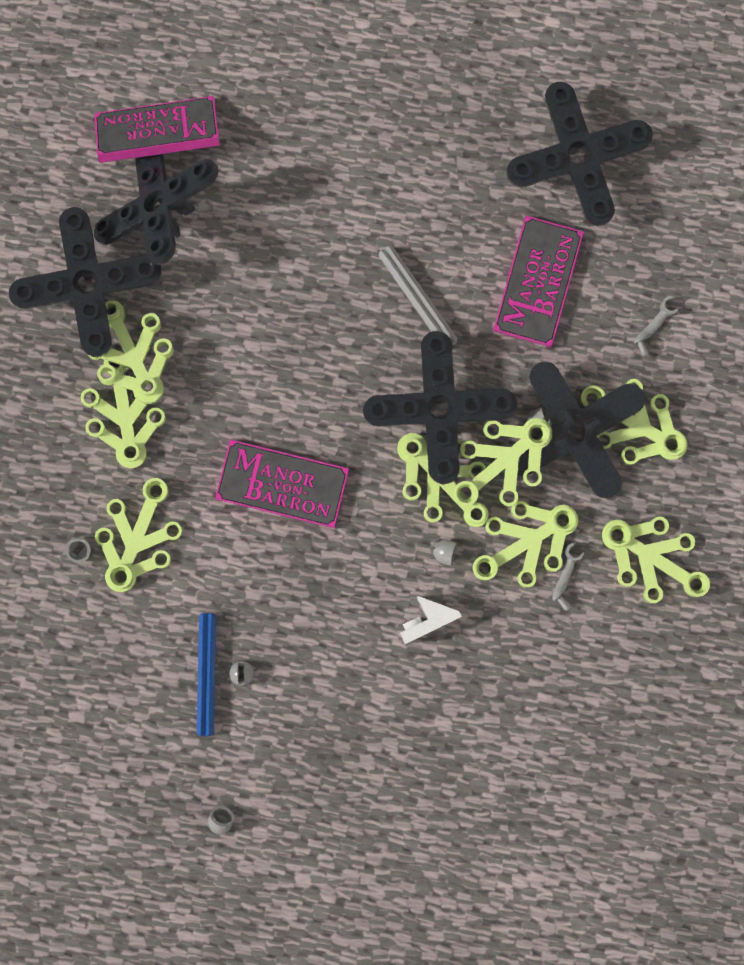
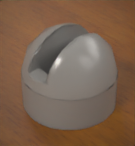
M543 407L533 410L527 417V421L540 418L552 426ZM539 428L532 429L534 433L542 432Z
M76 537L68 541L65 551L69 560L81 563L89 557L91 549L85 539ZM82 542L85 546L74 557L71 552Z
M451 540L437 542L433 551L436 560L442 564L452 566L455 555L453 557L452 555L453 552L456 554L458 542Z
M244 661L236 662L230 668V679L238 686L248 685L254 678V669L250 663ZM238 666H244V681H239Z
M224 806L213 808L208 818L210 830L215 834H225L228 832L235 819L233 812Z

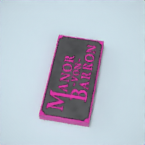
M214 96L95 113L99 163L220 145Z
M525 216L493 332L549 348L552 347L583 231Z
M230 440L215 499L335 528L349 468Z

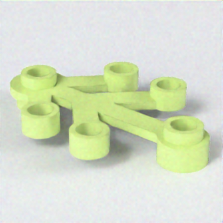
M115 300L105 302L107 310L109 308H116L114 314L108 315V320L124 352L111 348L102 357H89L94 360L103 359L132 368L136 378L119 374L112 365L105 364L97 371L100 382L104 385L113 384L132 390L135 398L141 403L152 404L157 402L164 393V385L160 376L167 359L174 352L173 346L168 339L162 338L157 340L154 344L156 356L147 372L143 362L155 333L161 329L159 317L154 313H148L143 316L141 320L143 330L135 347L124 325L126 314L123 306ZM150 320L156 321L155 326H146L147 322H149ZM161 346L169 347L168 351L164 353L159 352ZM105 372H113L110 378H102ZM152 384V390L148 392L143 391L145 385Z
M104 360V365H110V361ZM122 365L115 368L117 373L123 375L129 369V367ZM107 371L108 374H113V372ZM113 385L117 404L116 409L101 399L96 390L91 388L85 389L81 393V402L88 408L96 409L119 425L122 439L106 430L104 423L97 418L90 419L86 423V432L91 437L100 438L116 450V458L122 466L130 469L141 466L147 456L145 444L157 427L165 423V413L160 408H151L146 415V424L135 436L133 424L147 404L135 399L130 406L127 389ZM89 393H93L96 395L95 401L90 404L86 403L85 397ZM155 412H159L162 415L161 420L157 423L151 421V415ZM99 423L101 425L100 431L95 434L91 433V425ZM130 447L136 449V455L133 458H127L125 455L126 450Z
M630 379L625 383H635L643 390L642 383L637 379ZM589 386L581 393L580 404L582 407L589 405L586 400L589 394H594L599 399L605 393L598 386ZM663 394L655 395L650 401L651 409L658 415L661 431L650 425L644 404L638 413L620 422L628 428L613 432L604 431L597 435L598 438L601 435L608 437L609 444L603 446L605 450L610 448L612 444L643 436L655 442L637 449L632 446L623 449L620 458L626 465H633L640 459L659 454L667 460H676L682 457L687 450L686 437L680 431L674 430L668 410L669 399ZM657 398L664 400L665 407L663 409L655 407L654 402ZM672 439L676 442L677 447L675 450H669L666 447L667 440ZM631 450L635 453L634 461L626 460V451Z
M540 418L530 419L524 426L503 425L494 420L488 421L484 425V434L490 439H497L500 436L521 438L511 447L482 445L471 440L464 441L461 444L460 453L467 459H472L476 456L497 459L471 481H461L456 484L453 496L460 505L469 506L475 503L478 498V490L504 469V487L500 491L499 500L505 506L515 505L518 501L516 484L519 456L528 449V469L523 473V481L529 486L540 484L542 481V474L540 472L541 451L552 439L551 426ZM490 424H496L499 428L495 436H491L487 432ZM534 428H539L542 431L541 438L537 440L531 437V431ZM466 444H473L475 447V452L470 456L464 453V446ZM531 471H535L538 475V479L534 483H530L527 480V474ZM463 487H468L471 490V495L467 499L460 497L459 492ZM506 491L514 493V500L507 503L504 501L503 495Z
M416 433L404 435L399 440L397 446L399 457L406 462V484L402 490L404 498L414 501L421 494V487L417 483L419 464L428 473L427 507L423 513L426 521L436 523L442 517V509L439 506V488L441 487L464 511V520L469 526L476 528L484 525L489 516L487 508L478 502L469 506L460 505L453 496V490L456 486L454 482L442 485L431 479L428 472L427 442ZM458 440V445L461 446L463 442ZM409 443H416L419 450L413 454L409 453L407 445ZM473 462L471 465H459L460 470L457 477L473 479L475 476L471 472L472 468L479 466L484 470L486 466L482 462ZM408 486H415L418 491L417 495L414 497L408 496L406 488ZM460 490V497L467 499L466 494ZM436 508L439 512L436 519L429 518L427 515L428 509ZM473 509H479L482 512L480 520H474L471 517Z
M159 478L149 479L143 486V495L146 500L133 531L125 515V504L119 499H113L107 504V512L113 517L126 547L122 559H120L113 545L114 533L110 529L100 528L95 533V541L101 545L109 563V568L105 574L106 583L116 592L130 590L135 585L138 576L156 568L165 569L171 563L169 553L164 550H158L153 554L152 558L133 565L139 552L169 539L177 540V538L179 539L182 536L183 529L177 522H169L163 529L145 536L158 503L163 502L169 493L167 484ZM154 486L162 488V493L158 497L151 495V489ZM114 503H120L122 506L119 514L111 512V506ZM172 525L177 526L179 529L178 534L174 537L169 536L167 532L168 528ZM103 531H107L110 534V539L106 543H102L99 540V535ZM159 554H165L167 557V562L164 565L156 563V557ZM119 571H124L127 574V579L123 583H119L116 580V574Z
M517 501L511 508L512 516L518 520L528 517L546 522V524L538 529L503 522L498 517L489 518L485 524L488 534L493 536L503 534L520 538V540L492 557L483 555L477 558L472 566L474 575L483 581L490 580L496 575L499 566L527 550L523 570L518 574L517 580H519L520 586L524 588L532 587L537 579L535 570L542 540L553 534L550 554L544 558L543 564L545 569L550 570V572L558 571L563 564L561 554L565 537L575 531L578 526V515L572 507L558 505L549 511L529 506L524 501ZM517 505L525 506L526 514L523 516L517 515L515 507ZM559 515L567 516L568 524L566 526L558 524L557 518ZM493 520L500 523V530L497 532L489 529V523ZM550 557L558 559L559 564L556 568L548 566L547 561ZM486 562L490 565V572L488 574H482L479 571L481 563ZM524 573L532 575L533 580L530 584L522 582L521 577Z
M656 517L651 522L629 526L622 520L610 521L603 528L602 540L608 548L615 551L619 568L617 579L620 585L630 587L637 581L636 572L630 566L628 550L638 555L645 584L643 595L647 602L658 603L663 598V591L658 586L654 566L682 583L685 592L692 597L703 596L709 591L710 581L704 573L694 572L690 574L660 555L677 550L682 552L692 550L695 546V539L691 534L683 533L674 539L644 545L636 540L635 537L650 533L655 535L665 534L669 529V522L666 518ZM657 520L662 521L665 525L662 532H658L654 528V523ZM616 529L620 530L623 534L620 541H615L612 538V532ZM682 537L690 539L691 544L688 548H683L680 545ZM624 572L632 574L633 579L631 583L623 582L622 574ZM693 579H697L701 583V587L697 591L690 587V582ZM651 588H655L659 593L656 600H652L648 596V591Z

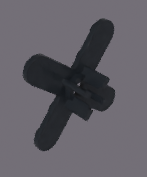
M555 82L546 90L545 103L559 144L515 157L508 164L507 178L516 187H527L570 173L586 220L595 226L606 225L613 218L615 207L600 163L644 150L652 141V129L642 120H632L589 134L573 87L566 82ZM578 147L586 151L583 156L585 161L583 164H575L570 159V155L576 153Z
M163 154L137 157L135 163L140 197L100 219L95 225V240L101 245H108L143 225L148 259L155 265L167 263L176 250L175 237H180V227L172 219L171 211L175 210L181 216L183 214L186 216L195 210V207L187 199L211 186L218 176V165L211 159L201 160L167 180ZM159 202L161 205L154 210V206Z
M71 207L66 209L59 218L67 270L17 279L10 286L9 298L20 309H31L73 301L82 349L91 357H102L112 347V336L104 295L154 285L161 277L162 268L161 265L152 263L147 255L98 264L90 218L83 209ZM82 276L85 280H91V276L95 279L96 285L91 292L81 291L78 281Z
M432 331L426 334L421 342L424 393L372 396L363 406V416L369 424L376 427L425 424L428 472L434 482L445 485L452 483L457 478L460 470L457 422L508 419L517 409V398L510 390L504 388L455 391L451 340L448 335L441 331ZM443 400L448 404V413L446 416L439 418L432 414L431 405L434 401L435 403H441Z
M543 361L537 363L530 371V383L554 423L551 426L552 439L541 451L540 468L570 451L593 492L601 498L615 496L621 489V477L597 435L638 413L645 404L643 390L635 384H624L581 409L559 369L551 362ZM575 422H580L585 427L584 436L578 440L571 439L567 434L568 426L571 427L576 424ZM542 432L536 434L532 438L535 440L541 438ZM529 449L519 456L518 476H523L524 471L528 469Z

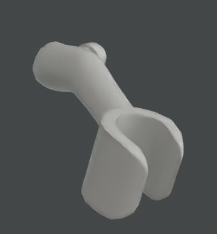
M668 296L662 301L660 312L635 338L634 344L638 343L641 356L648 355V350H646L643 341L653 335L668 316H673L678 312L679 308L670 311L665 306L666 302L672 301L675 297Z
M571 543L565 548L566 563L552 596L553 601L557 600L566 611L570 608V604L561 595L569 583L575 562L584 556V552L577 558L570 555L569 550L576 543Z

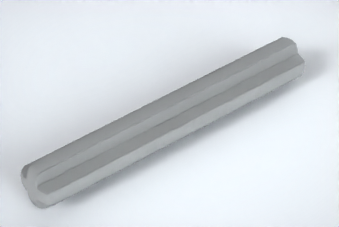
M389 245L379 252V258L431 332L441 331L448 335L452 346L457 343V337L394 247Z

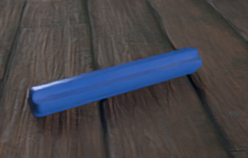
M201 613L199 615L198 736H212L214 734L216 614Z

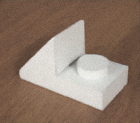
M418 596L416 598L427 620L422 622L420 617H417L403 624L405 631L401 632L400 635L404 644H407L462 616L455 609Z

